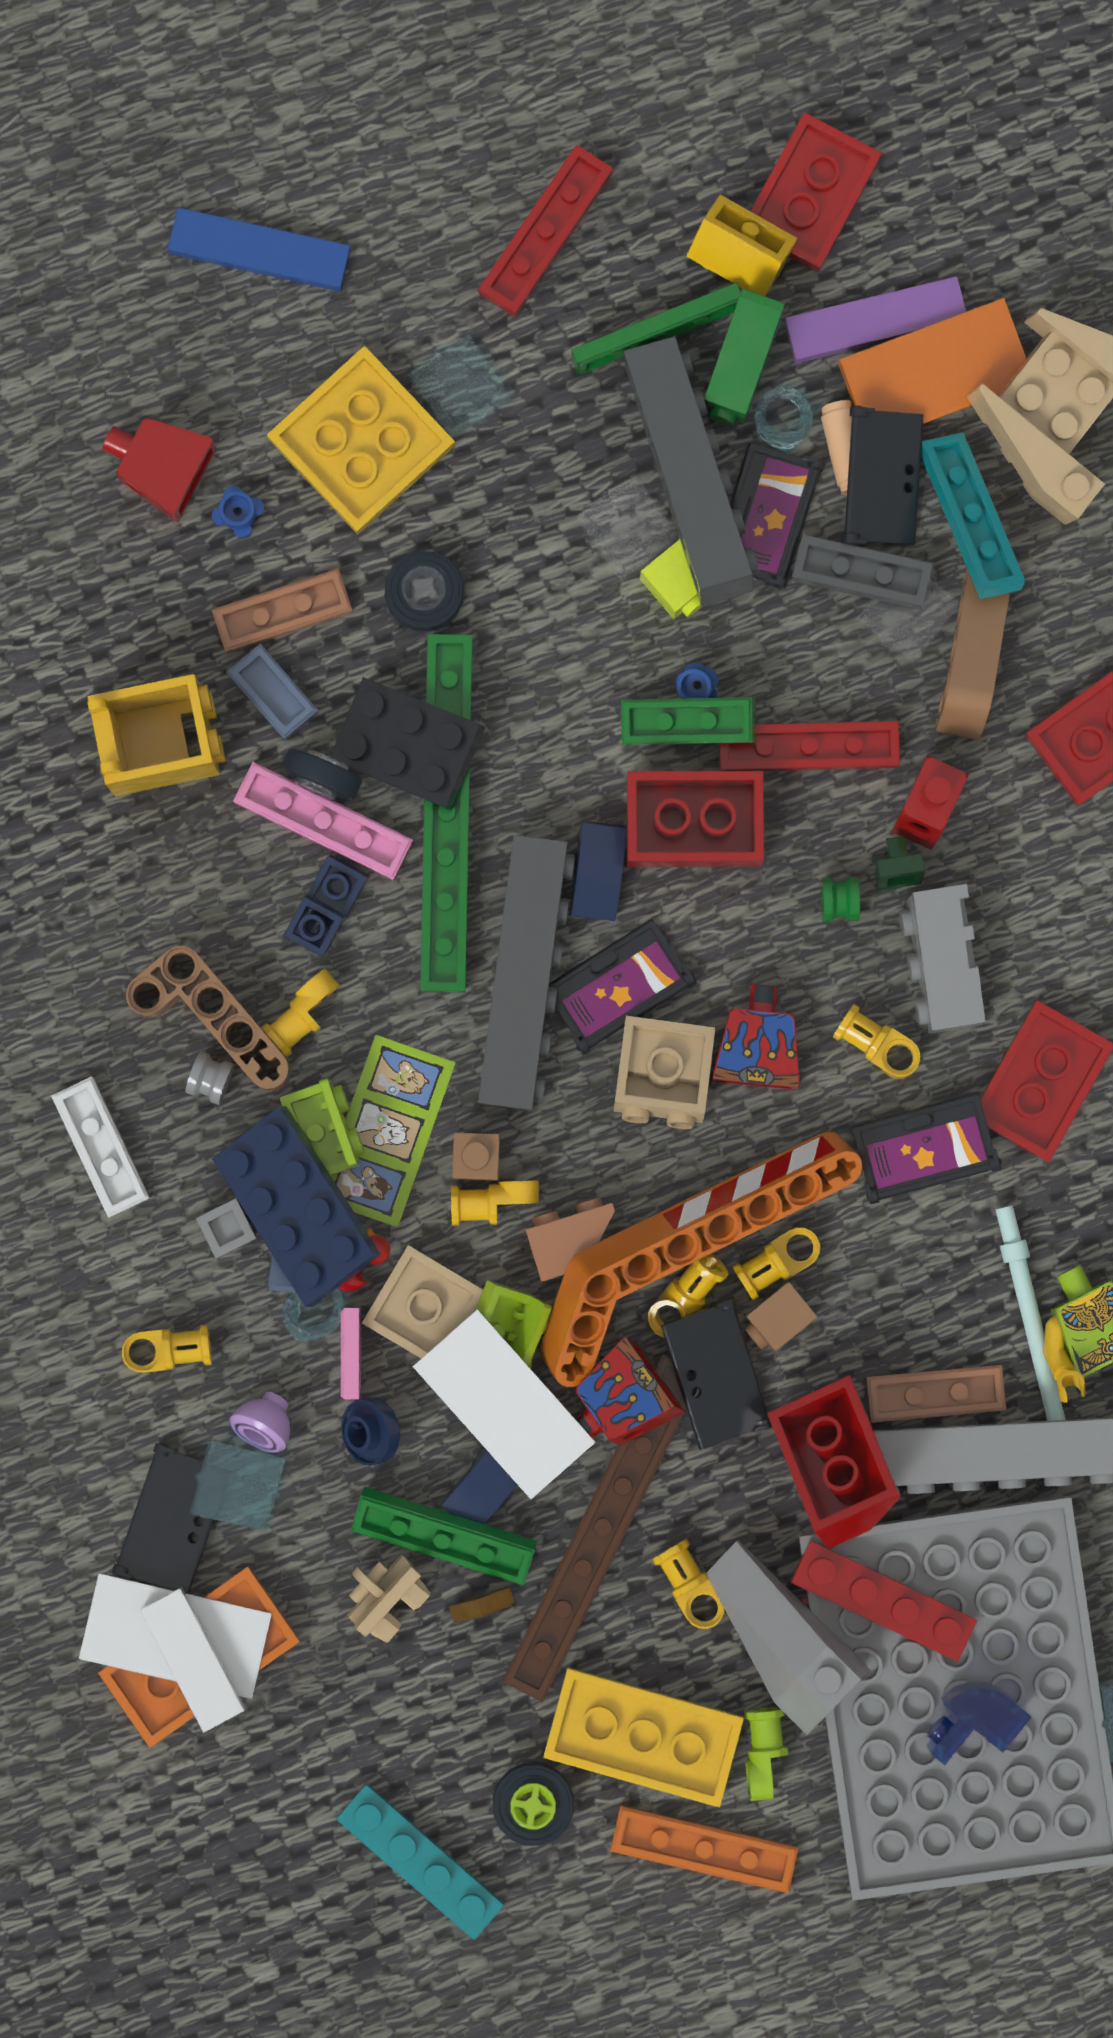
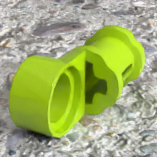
M779 1707L753 1708L744 1711V1719L749 1720L752 1742V1748L748 1749V1760H746V1777L750 1801L774 1799L771 1758L789 1754L788 1746L783 1744L781 1717L785 1713Z

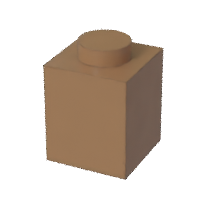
M454 1133L452 1179L499 1181L500 1135Z
M786 1282L745 1315L750 1325L744 1330L761 1350L768 1345L772 1351L776 1352L815 1320L817 1316L789 1282Z

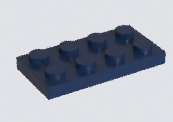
M278 1106L212 1158L305 1307H314L381 1255L286 1106Z

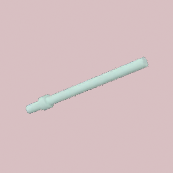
M1013 1205L995 1209L1004 1243L1000 1245L1003 1262L1009 1263L1047 1421L1066 1420L1058 1395L1057 1382L1043 1354L1045 1334L1026 1258H1029L1030 1254L1026 1239L1021 1240Z

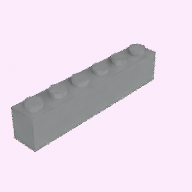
M1113 1417L874 1430L896 1486L907 1485L908 1494L935 1492L934 1484L953 1483V1491L980 1490V1481H998L999 1489L1025 1488L1026 1479L1044 1478V1486L1072 1485V1476H1090V1484L1113 1483Z

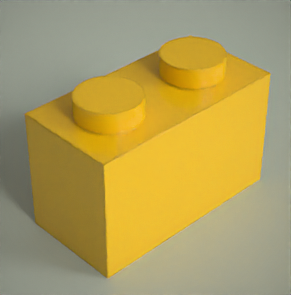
M720 194L703 219L686 257L728 281L737 283L741 289L743 288L766 296L778 278L797 238Z

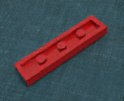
M576 144L479 287V295L516 318L612 176L613 168Z
M899 721L757 724L756 742L719 743L720 771L899 768Z
M809 1540L790 1581L809 1592L959 1662L977 1622V1619L811 1540Z

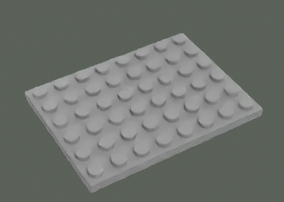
M1068 1495L877 1523L870 1531L831 1548L830 1550L977 1619L959 1662L807 1591L809 1610L870 1668L869 1672L825 1717L852 1901L1113 1863V1777L1072 1498ZM814 1532L798 1534L801 1556L809 1540L827 1548Z

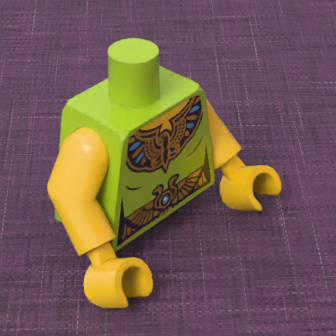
M1077 1265L1056 1276L1068 1300L1051 1309L1052 1317L1045 1326L1043 1354L1054 1379L1057 1381L1058 1395L1062 1402H1068L1065 1388L1069 1386L1079 1388L1081 1396L1084 1397L1086 1395L1084 1377L1113 1363V1281L1106 1280L1092 1287L1081 1265Z

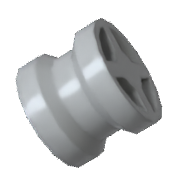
M200 1051L191 1069L185 1093L193 1096L198 1094L206 1095L210 1102L220 1105L230 1084L235 1063L227 1060L221 1063L212 1060L210 1054Z

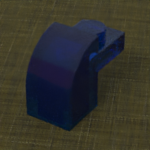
M985 1682L963 1683L949 1690L941 1698L944 1705L953 1713L949 1718L942 1715L934 1723L927 1734L930 1741L926 1746L931 1755L946 1765L972 1731L975 1730L1003 1753L1032 1716L1025 1707L995 1685Z

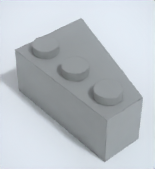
M967 884L913 892L905 902L906 909L899 911L903 936H911L914 953L907 954L911 981L919 980L921 998H915L916 1016L919 1025L926 1024L928 1034L979 1026L986 1022L979 968L975 965L971 940L975 939L973 925L968 924L964 898H969Z

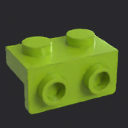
M326 1078L320 1080L319 1084L280 1097L282 1106L288 1108L331 1176L361 1166L358 1155L365 1153L357 1128L349 1129L343 1113L349 1111L350 1107L342 1085L334 1087L332 1080Z
M487 1280L475 1311L478 1310L531 1369L532 1357L541 1335L548 1326L551 1305L530 1293Z

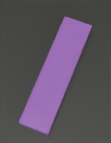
M956 276L786 317L784 323L794 362L797 364L884 343L966 312Z

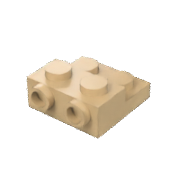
M626 1016L613 1111L621 1112L622 1119L631 1123L649 1122V1116L667 1118V1125L677 1129H692L694 1122L703 1123L715 1027Z

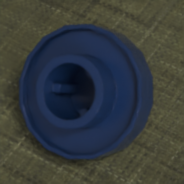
M377 1397L358 1399L348 1405L343 1414L341 1430L344 1444L350 1455L363 1465H376L391 1459L398 1449L400 1440L399 1422L392 1408L385 1401Z

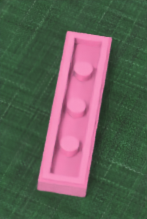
M252 762L233 800L235 804L393 881L414 842L413 839L255 762Z

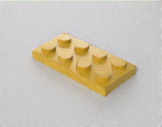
M568 1667L543 1758L720 1808L744 1716Z

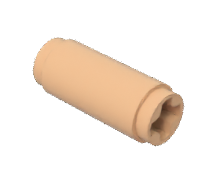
M850 400L832 402L821 408L823 415L821 421L837 487H840L842 495H847L852 420V416H849L850 407H853Z

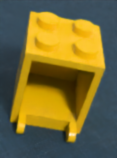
M195 674L87 696L88 708L92 717L101 761V773L104 776L105 785L115 796L220 775L218 763L226 762L221 736H218L217 729H211L209 721L210 719L217 718L212 692H209L208 685L201 686ZM190 713L194 715L202 754L195 757H189L181 715Z

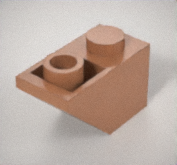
M600 1197L575 1205L577 1214L560 1219L558 1211L532 1218L534 1227L525 1230L541 1282L563 1276L568 1262L575 1254L600 1241L615 1212L612 1203L603 1205Z

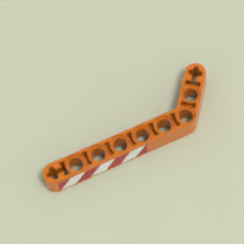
M835 1132L821 1133L578 1252L570 1259L566 1267L548 1326L540 1344L539 1353L541 1359L561 1385L566 1387L578 1386L594 1368L616 1300L851 1185L857 1180L862 1171V1160L859 1155Z

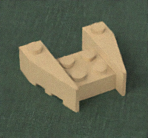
M1040 308L1030 315L1024 323L1043 338L997 396L982 383L971 390L966 397L983 424L986 423L1002 447L1000 450L1008 463H1012L1024 482L1022 485L1029 496L1066 525L1077 520L1105 485V483L1069 454L1113 398V336Z

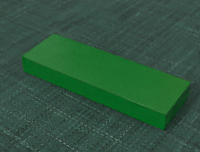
M755 697L621 700L622 745L756 742Z

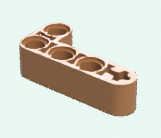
M967 567L962 586L947 680L938 711H940V716L936 720L935 732L980 740L992 703L1010 593L980 600Z
M174 946L167 950L128 985L126 991L127 1003L141 1017L157 1018L168 1011L179 1000L183 999L258 1087L266 1091H278L289 1082L292 1072L288 1059L204 960L191 948ZM182 956L191 957L195 966L191 976L181 980L174 978L171 970L173 962ZM148 985L157 986L160 992L159 1002L152 1008H141L137 1001L138 992ZM210 990H217L223 995V1006L216 1013H204L200 1005L202 996ZM238 1024L249 1025L253 1032L251 1042L243 1048L233 1047L229 1041L230 1031ZM263 1042L267 1044V1048L260 1050V1053L271 1063H275L277 1060L281 1063L276 1069L280 1076L274 1081L269 1077L260 1079L259 1076L264 1070L253 1057L248 1064L243 1060L256 1053Z

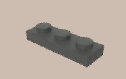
M802 534L792 581L923 610L933 563Z

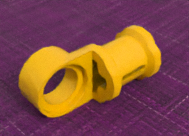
M324 968L295 993L296 997L289 1002L290 1008L271 1025L265 1023L261 1026V1029L286 1057H289L292 1054L291 1048L310 1031L316 1033L321 1029L309 1013L322 1002L326 995H331L340 984Z
M853 1004L834 1033L833 1038L837 1041L844 1039L863 1051L867 1060L880 1067L892 1078L904 1079L911 1076L918 1068L920 1062V1051L917 1045L889 1025L880 1026L859 1012V1006ZM902 1045L910 1050L912 1064L909 1068L895 1070L888 1064L887 1053L892 1047Z
M539 1181L498 1182V1184H489L487 1189L460 1190L458 1185H451L452 1226H459L461 1221L488 1220L490 1225H497V1205L540 1203Z
M794 1228L764 1246L765 1251L743 1265L736 1263L732 1268L754 1301L759 1298L758 1292L781 1278L788 1280L813 1264L820 1253V1243L812 1231L806 1228ZM804 1235L811 1240L813 1252L807 1260L796 1261L788 1255L787 1243L792 1236ZM767 1265H771V1269L754 1279L752 1278L754 1273Z
M709 1254L691 1263L681 1277H675L648 1313V1322L655 1334L664 1338L661 1325L665 1323L659 1316V1308L661 1306L670 1305L675 1307L680 1312L681 1317L703 1308L706 1304V1295L717 1282H723L728 1276V1271L724 1264L716 1256ZM701 1276V1281L696 1283L695 1280Z
M208 1324L201 1325L199 1330L172 1333L170 1329L132 1334L122 1346L123 1361L129 1369L142 1373L172 1370L176 1364L203 1362L205 1366L212 1365ZM138 1339H147L155 1347V1357L147 1365H138L131 1359L130 1347ZM193 1344L198 1346L194 1349L177 1350V1346Z
M685 1539L659 1554L652 1561L654 1565L662 1567L674 1588L672 1595L686 1619L697 1628L708 1629L721 1621L725 1609L706 1575L707 1572L700 1571L688 1551L690 1543ZM675 1559L679 1562L687 1578H685L681 1573L680 1569L675 1563ZM702 1594L713 1597L718 1605L716 1616L708 1621L697 1619L691 1610L693 1600Z

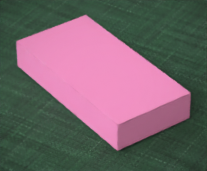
M343 1308L341 1310V1397L343 1399H361V1308Z

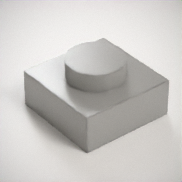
M237 1198L196 1218L216 1259L258 1239Z

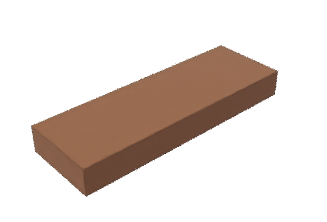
M338 568L212 609V613L225 652L228 654L353 613Z
M1002 1365L866 1377L871 1423L1006 1410Z

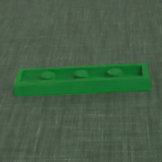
M737 283L571 349V360L577 374L582 375L624 358L625 350L676 337L733 314L741 294Z
M364 1487L351 1528L352 1532L523 1586L537 1545L536 1540Z

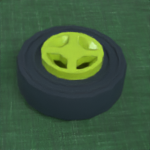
M523 1763L510 1769L499 1780L493 1794V1815L499 1829L510 1840L525 1846H542L556 1840L568 1828L574 1813L573 1793L567 1779L556 1768L543 1763Z

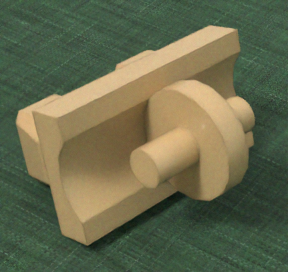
M402 1554L389 1568L380 1561L369 1573L357 1566L351 1574L359 1584L349 1594L350 1598L357 1604L347 1616L355 1624V1629L366 1637L371 1633L387 1643L399 1631L402 1625L399 1619L389 1612L391 1608L401 1599L415 1610L428 1599L430 1592L419 1578L421 1576L419 1572Z

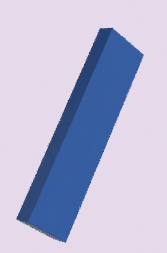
M177 208L168 252L171 255L341 292L351 248L350 245Z

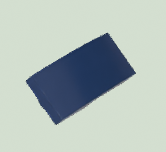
M582 820L575 858L576 874L569 910L571 916L608 921L616 920L624 863L626 826Z
M332 854L328 855L283 936L324 957L370 875Z
M484 1447L473 1459L471 1468L443 1497L441 1506L453 1515L485 1524L518 1484Z

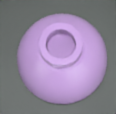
M265 1392L262 1398L245 1402L234 1411L229 1419L231 1427L241 1439L258 1449L272 1453L283 1451L290 1437V1421L286 1414L289 1404L281 1396L272 1392Z

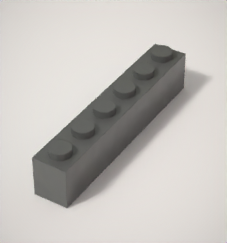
M675 336L625 350V370L700 605L705 606L753 592V575L759 573L757 561L752 547L744 549L740 535L746 533L744 521L739 507L731 509L727 495L733 494L731 481L727 469H718L714 456L720 454L719 445L714 429L705 430L701 416L707 415L706 405L701 390L693 391L689 377L694 376V369L688 350L680 352Z
M514 835L478 1099V1104L481 1106L532 1112L534 1102H543L546 1077L538 1076L537 1073L539 1058L548 1059L552 1034V1032L543 1031L545 1013L554 1014L558 987L549 986L551 969L560 970L563 943L555 942L557 924L566 925L569 899L561 898L563 880L572 881L575 854L567 853V842L519 835Z

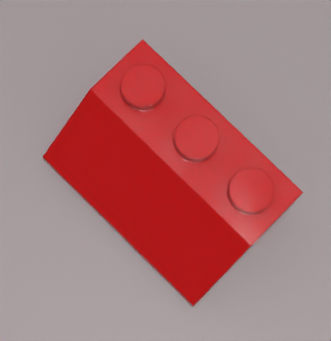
M850 1375L767 1413L814 1533L828 1549L870 1531L901 1497Z

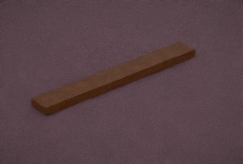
M662 1354L655 1370L684 1411H686L671 1358ZM685 1412L643 1435L617 1446L502 1680L503 1683L541 1702L544 1701Z

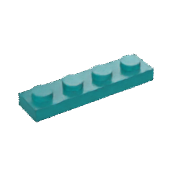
M964 433L922 441L921 458L979 599L1022 590L1025 583L1024 576Z
M368 1783L361 1788L336 1818L339 1823L473 1940L479 1936L504 1906L502 1900Z

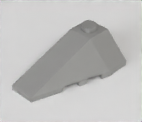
M737 1540L710 1568L706 1575L772 1700L808 1735L869 1672L870 1668Z

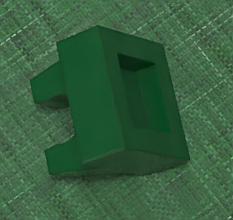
M904 836L886 838V847L884 848L886 859L877 860L875 879L877 890L922 884L925 871L922 854L908 856Z

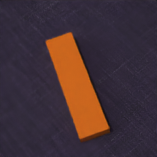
M620 1805L610 1851L789 1893L799 1848L787 1843Z

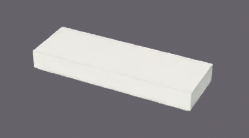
M89 1077L52 1095L51 1097L108 1218L151 1199L94 1077Z
M182 1587L140 1609L203 1733L245 1711L243 1703Z

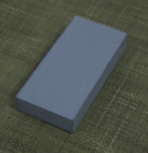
M261 644L256 646L226 672L285 741L319 713L317 708Z

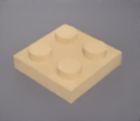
M408 1245L362 1321V1324L422 1359L474 1313L483 1289Z

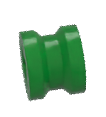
M831 877L821 878L822 922H832L836 917H845L849 922L859 921L860 889L858 877H848L842 882H835Z

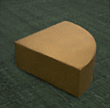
M510 1587L453 1604L449 1606L453 1622L457 1621L459 1623L484 1617L510 1607L514 1603Z

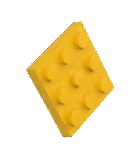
M365 345L267 434L268 440L357 535L456 446L455 441Z

